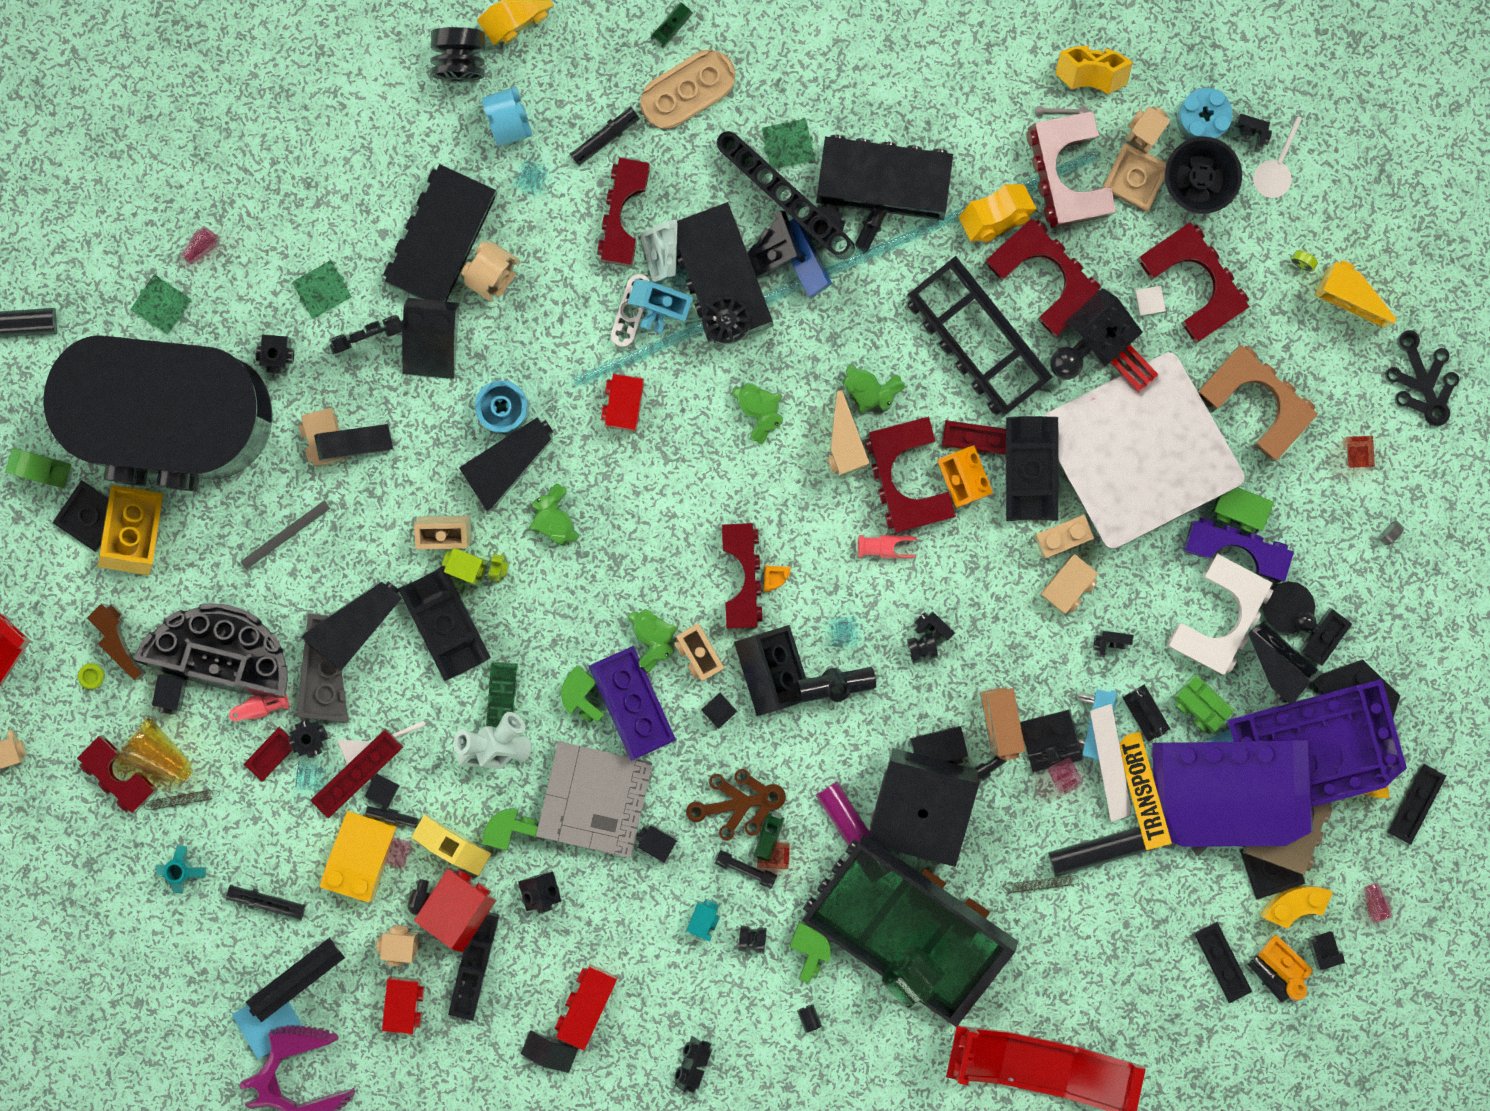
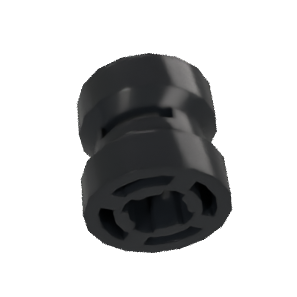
M932 633L924 635L920 640L915 637L907 639L913 664L921 662L923 657L930 660L938 658Z
M741 925L738 951L754 950L756 953L764 954L767 928L758 927L757 929H751L749 926ZM753 934H755L754 945H752Z

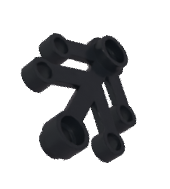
M393 315L382 320L383 327L380 326L379 321H375L364 326L366 332L362 329L349 334L350 337L346 338L345 334L335 336L330 339L331 344L329 346L332 354L352 348L351 343H356L384 331L387 337L407 330L405 327L406 319L400 320L399 316Z
M1412 330L1404 331L1398 336L1397 344L1401 350L1406 351L1416 378L1402 373L1397 367L1387 369L1385 378L1390 383L1398 382L1423 393L1427 403L1412 398L1407 391L1398 392L1395 395V403L1400 407L1408 406L1422 412L1427 423L1432 426H1441L1449 420L1450 409L1447 402L1453 388L1459 383V376L1455 372L1446 373L1442 379L1444 386L1437 398L1433 388L1444 363L1449 360L1450 354L1445 348L1435 350L1433 353L1434 361L1427 375L1417 350L1420 344L1419 335ZM1405 337L1412 339L1410 346L1404 345L1403 339ZM1439 351H1443L1446 355L1443 361L1437 358ZM1391 370H1395L1398 373L1397 379L1393 380L1389 377ZM1449 375L1455 377L1453 385L1447 383L1446 379ZM1401 394L1407 396L1405 404L1400 403L1398 399ZM1435 408L1441 411L1439 418H1435L1432 415V411Z

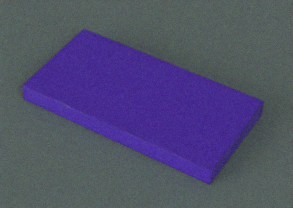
M634 646L588 666L631 761L676 740L644 668L639 666L640 659Z

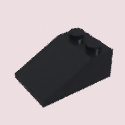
M408 298L403 307V319H406L407 322L405 323L407 330L402 332L403 374L454 379L460 303Z
M1264 622L1251 629L1248 633L1271 688L1276 691V697L1282 702H1288L1292 705L1322 675V672Z

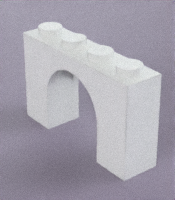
M1214 554L1202 578L1227 590L1235 598L1239 611L1236 625L1226 635L1211 638L1182 623H1178L1166 646L1220 675H1225L1226 671L1229 673L1232 671L1237 661L1234 656L1238 648L1241 650L1244 648L1249 638L1246 633L1250 625L1254 627L1261 615L1258 610L1262 602L1264 604L1268 602L1273 590L1270 589L1272 582L1219 554Z

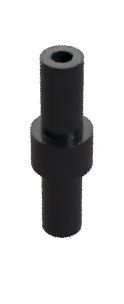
M996 756L986 764L981 763L974 768L978 770V779L984 781L991 776V772L1006 763L1007 760Z
M367 806L365 816L384 820L386 824L394 826L397 823L416 828L418 823L417 817L400 814L399 810L390 808L383 810Z

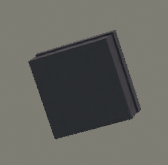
M892 748L871 820L868 837L887 850L956 867L980 784L978 770Z

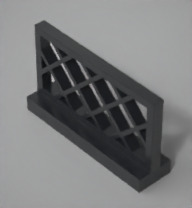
M329 937L248 999L246 1003L250 1007L249 1012L253 1017L256 1016L260 1022H263L345 959L344 955Z

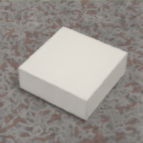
M1161 286L1135 290L1139 316L1166 311Z

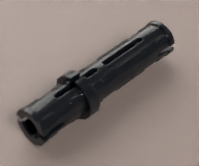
M629 106L628 109L615 119H609L605 127L569 154L580 167L581 164L617 136L619 138L623 136L622 132L636 121H639V116Z
M231 884L226 895L227 901L230 900L247 905L248 909L258 908L301 921L306 908L305 904L259 893V890L255 888L248 890ZM245 895L252 898L263 900V903L243 898L242 896ZM269 902L275 903V904H278V905H282V906L289 907L290 909L288 910V909L276 907V906H273V905H269L268 903H269Z

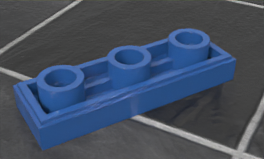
M792 219L789 222L802 257L791 263L808 297L813 298L832 285V282L806 230L796 220Z

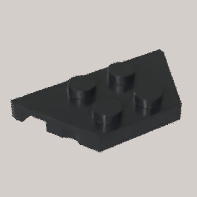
M1363 659L1322 673L1313 684L1321 693L1325 694L1382 679L1393 718L1401 696Z

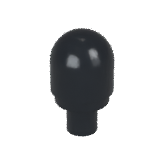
M419 879L417 890L413 889L412 893H410L407 906L413 915H418L430 896V893H427L429 885L427 880Z

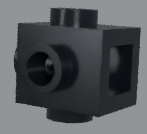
M262 334L261 346L256 348V361H260L259 366L266 368L267 373L281 374L282 369L289 370V364L294 363L295 351L294 348H291V338L288 336ZM275 351H277V352H278L277 356H276L275 358H273V357H272L273 353H274Z
M309 719L295 724L296 730L290 732L292 738H289L293 752H298L299 756L307 755L308 759L323 753L321 748L327 746L326 740L329 739L324 726H319L318 722L310 723ZM305 734L311 737L309 744H305L302 739Z
M553 871L518 881L526 911L537 909L538 914L553 910V904L562 901Z

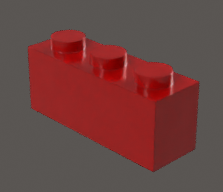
M591 964L588 969L582 968L576 981L580 983L577 993L571 991L565 1006L569 1007L566 1017L560 1015L554 1028L559 1031L556 1038L584 1051L618 977Z

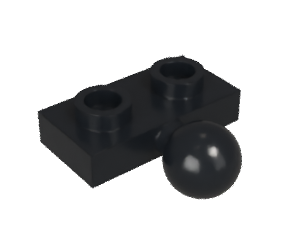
M1332 608L1327 610L1318 624L1312 613L1301 612L1295 619L1296 627L1302 632H1311V634L1300 648V651L1317 664L1323 666L1352 623Z

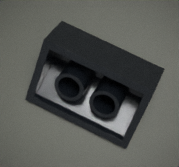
M790 625L734 642L757 716L799 704L795 682L806 679Z

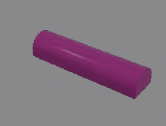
M837 781L815 794L848 846L853 839L858 841L863 834L868 837L870 831ZM864 851L857 858V861L871 882L880 879L891 871Z

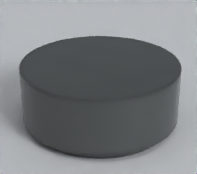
M1397 520L1393 521L1379 535L1378 539L1384 545H1390L1399 538L1404 531V527Z

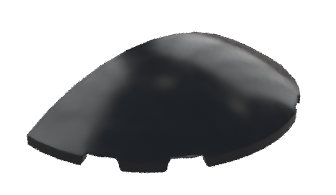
M200 604L198 608L187 611L179 610L169 615L154 632L147 634L134 657L135 662L156 670L229 691L285 698L287 690L288 669L283 649L273 632L271 633L262 624L258 617L231 605Z

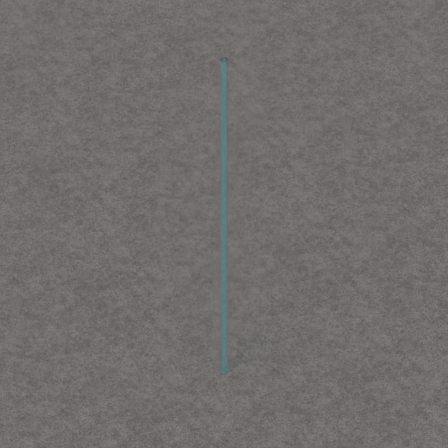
M1094 150L1056 166L1058 177L1096 161L1097 156ZM1035 175L1017 184H1024L1026 189L1029 190L1038 186L1040 182L1039 176ZM967 206L946 214L944 221L932 220L870 247L866 252L861 251L852 255L849 259L838 261L824 268L829 277L958 221V217ZM797 279L763 294L766 304L804 287L800 279ZM702 321L573 377L577 387L704 332Z

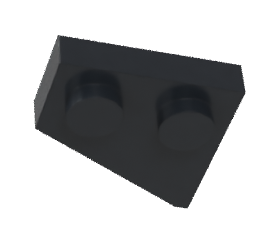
M780 210L775 214V221L769 229H764L759 241L748 252L757 278H762L802 257L786 211Z

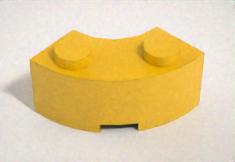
M501 0L491 5L477 19V22L493 45L503 41L505 44H508L518 37V32L531 23L539 24L549 16L547 12L554 4L551 0Z
M1076 46L1060 52L1055 74L1071 89L1093 87L1109 95L1128 84L1133 62L1124 55L1107 48L1103 52L1090 50L1089 46Z
M1004 184L992 195L980 200L971 201L958 218L970 242L981 240L982 242H989L996 236L1016 226L1024 225L1029 221V216L1037 208L1024 184Z
M1300 885L1290 888L1273 897L1266 904L1260 916L1289 929L1293 921L1302 915L1317 914L1323 916L1333 892L1313 885Z

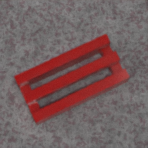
M1129 345L1126 351L1150 377H1147L1123 351L1118 356L1143 381L1142 384H1139L1116 359L1110 363L1140 393L1159 374Z

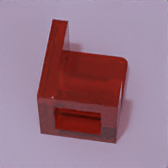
M1373 435L1343 438V449L1347 448L1349 468L1375 467Z
M777 841L770 862L757 859V868L788 869L790 842Z

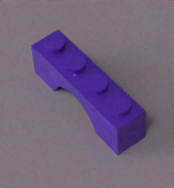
M1199 518L1198 521H1191L1182 551L1208 559L1224 546H1237L1251 555L1256 566V574L1280 582L1286 580L1294 551L1288 550L1289 545L1274 541L1273 545L1263 542L1264 537L1249 533L1248 537L1238 534L1239 529L1224 525L1223 529L1213 526V521Z

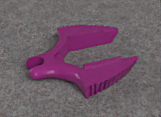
M286 1025L285 1027L281 1026L279 1029L278 1027L275 1030L271 1029L269 1032L270 1055L264 1066L257 1074L242 1080L239 1085L240 1089L252 1087L259 1093L258 1098L244 1103L249 1109L271 1107L279 1111H340L341 1107H345L347 1105L346 1102H350V1097H353L355 1094V1088H351L298 1105L295 1101L282 1095L275 1074L282 1058L329 1045L339 1039L336 1033H329L327 1029L324 1031V1028L317 1029V1027L311 1028L309 1026L306 1028L305 1026L300 1027V1025H291L290 1027Z

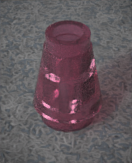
M203 226L201 229L196 230L181 255L190 264H194L195 261H198L217 247L216 243L219 241V238L209 228Z
M1379 883L1363 887L1368 918L1371 917L1373 923L1393 917L1391 912L1393 908Z

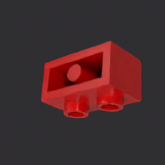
M613 374L612 380L607 379L605 394L609 395L608 405H603L601 420L605 421L606 427L637 432L644 378Z
M395 976L387 978L382 1031L414 1034L416 1028L421 1027L422 1012H418V1004L423 1002L425 986H420L421 979Z

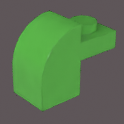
M12 448L5 473L65 489L71 464Z
M576 665L562 685V703L570 714L579 707L581 709L579 714L590 723L593 720L599 722L605 713L585 698L595 686V680L581 667Z
M517 808L499 811L489 820L481 844L508 850L513 831L537 837V819L522 816L521 820L517 819L519 811Z
M799 921L790 942V947L808 954L799 978L810 983L811 978L816 979L822 964L818 963V960L821 959L829 962L830 946L824 935L808 924Z

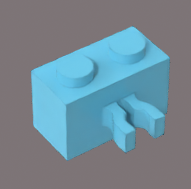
M635 279L628 304L648 311L640 327L650 329L651 322L654 321L653 332L662 334L664 317L686 321L693 297L651 281Z

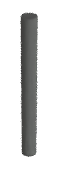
M325 500L241 560L242 565L248 569L331 508Z

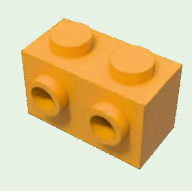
M974 445L937 460L956 508L993 494L990 482Z

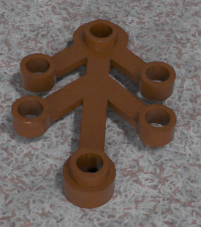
M739 769L735 773L736 782L746 784L759 793L758 795L747 796L726 782L721 774H713L709 779L710 786L713 789H720L733 799L707 805L694 801L687 806L686 815L692 822H701L706 815L735 810L727 824L723 825L719 830L721 839L728 841L734 837V830L751 806L761 805L754 818L745 824V832L748 835L754 836L759 833L760 825L769 811L779 809L785 803L786 794L784 789L777 784L765 786L750 776L748 770ZM743 771L747 774L748 777L745 781L738 780L737 775L739 772ZM717 776L722 779L720 786L712 784L714 777ZM775 792L778 795V799L775 802L769 801V793ZM694 807L701 809L699 817L692 815L691 810ZM749 823L757 825L755 832L748 831L747 826ZM724 828L731 829L732 834L730 837L722 835Z

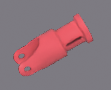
M858 535V558H863L864 555H875L880 558L916 557L915 554H898L893 549L899 541L917 540V538L914 536L880 535L879 538H866L863 535Z
M285 694V698L252 696L243 704L234 707L230 711L229 717L232 721L259 719L268 716L269 712L281 708L289 709L290 704L287 694Z

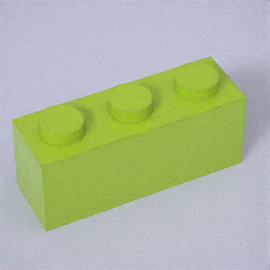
M453 548L452 552L447 551L442 566L445 567V573L469 583L480 585L489 561Z

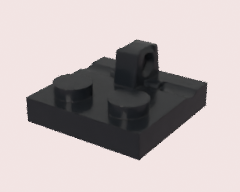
M1071 709L1020 722L1032 772L1084 759Z

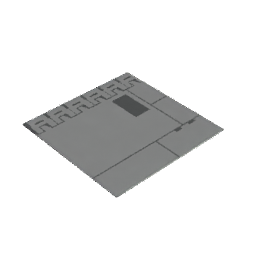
M558 741L536 836L631 858L652 763L639 759L631 761L626 756Z

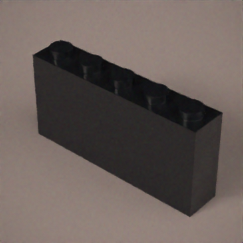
M842 135L825 136L816 203L869 211L878 210L885 213L944 221L953 154L948 153L944 149L922 150V147L916 145L900 147L893 142L878 144L871 143L869 139L865 138L849 140Z
M439 164L437 169H432L427 180L430 185L426 193L422 192L416 204L419 209L415 216H410L405 227L408 232L404 239L400 238L394 251L397 253V256L393 263H388L383 276L386 277L385 282L419 299L447 302L498 193L489 186Z
M726 202L678 220L677 246L681 255L676 257L681 271L687 270L690 279L685 281L690 295L695 293L698 299V303L694 304L699 319L702 318L703 311L711 300L721 295H730L741 299L750 311L751 326L746 336L773 327L771 314L729 203ZM723 300L725 308L728 309L731 300ZM720 302L713 305L719 311L722 310ZM735 302L732 311H736L742 306ZM710 309L707 316H717V314ZM745 310L736 315L737 318H747ZM706 320L708 328L717 323L716 321ZM737 322V325L744 330L747 322ZM717 327L711 333L717 337L720 328ZM735 328L732 329L733 338L740 334ZM728 331L723 332L721 339H730ZM705 332L708 343L713 341ZM713 341L716 348L725 345Z

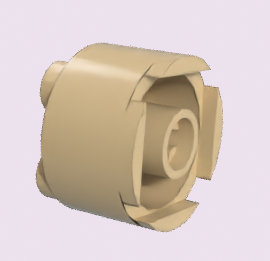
M483 241L476 250V257L472 263L468 262L464 266L461 275L465 277V286L489 302H494L493 296L497 295L500 297L515 277L516 273L512 270L514 265L519 267L520 260L496 243Z

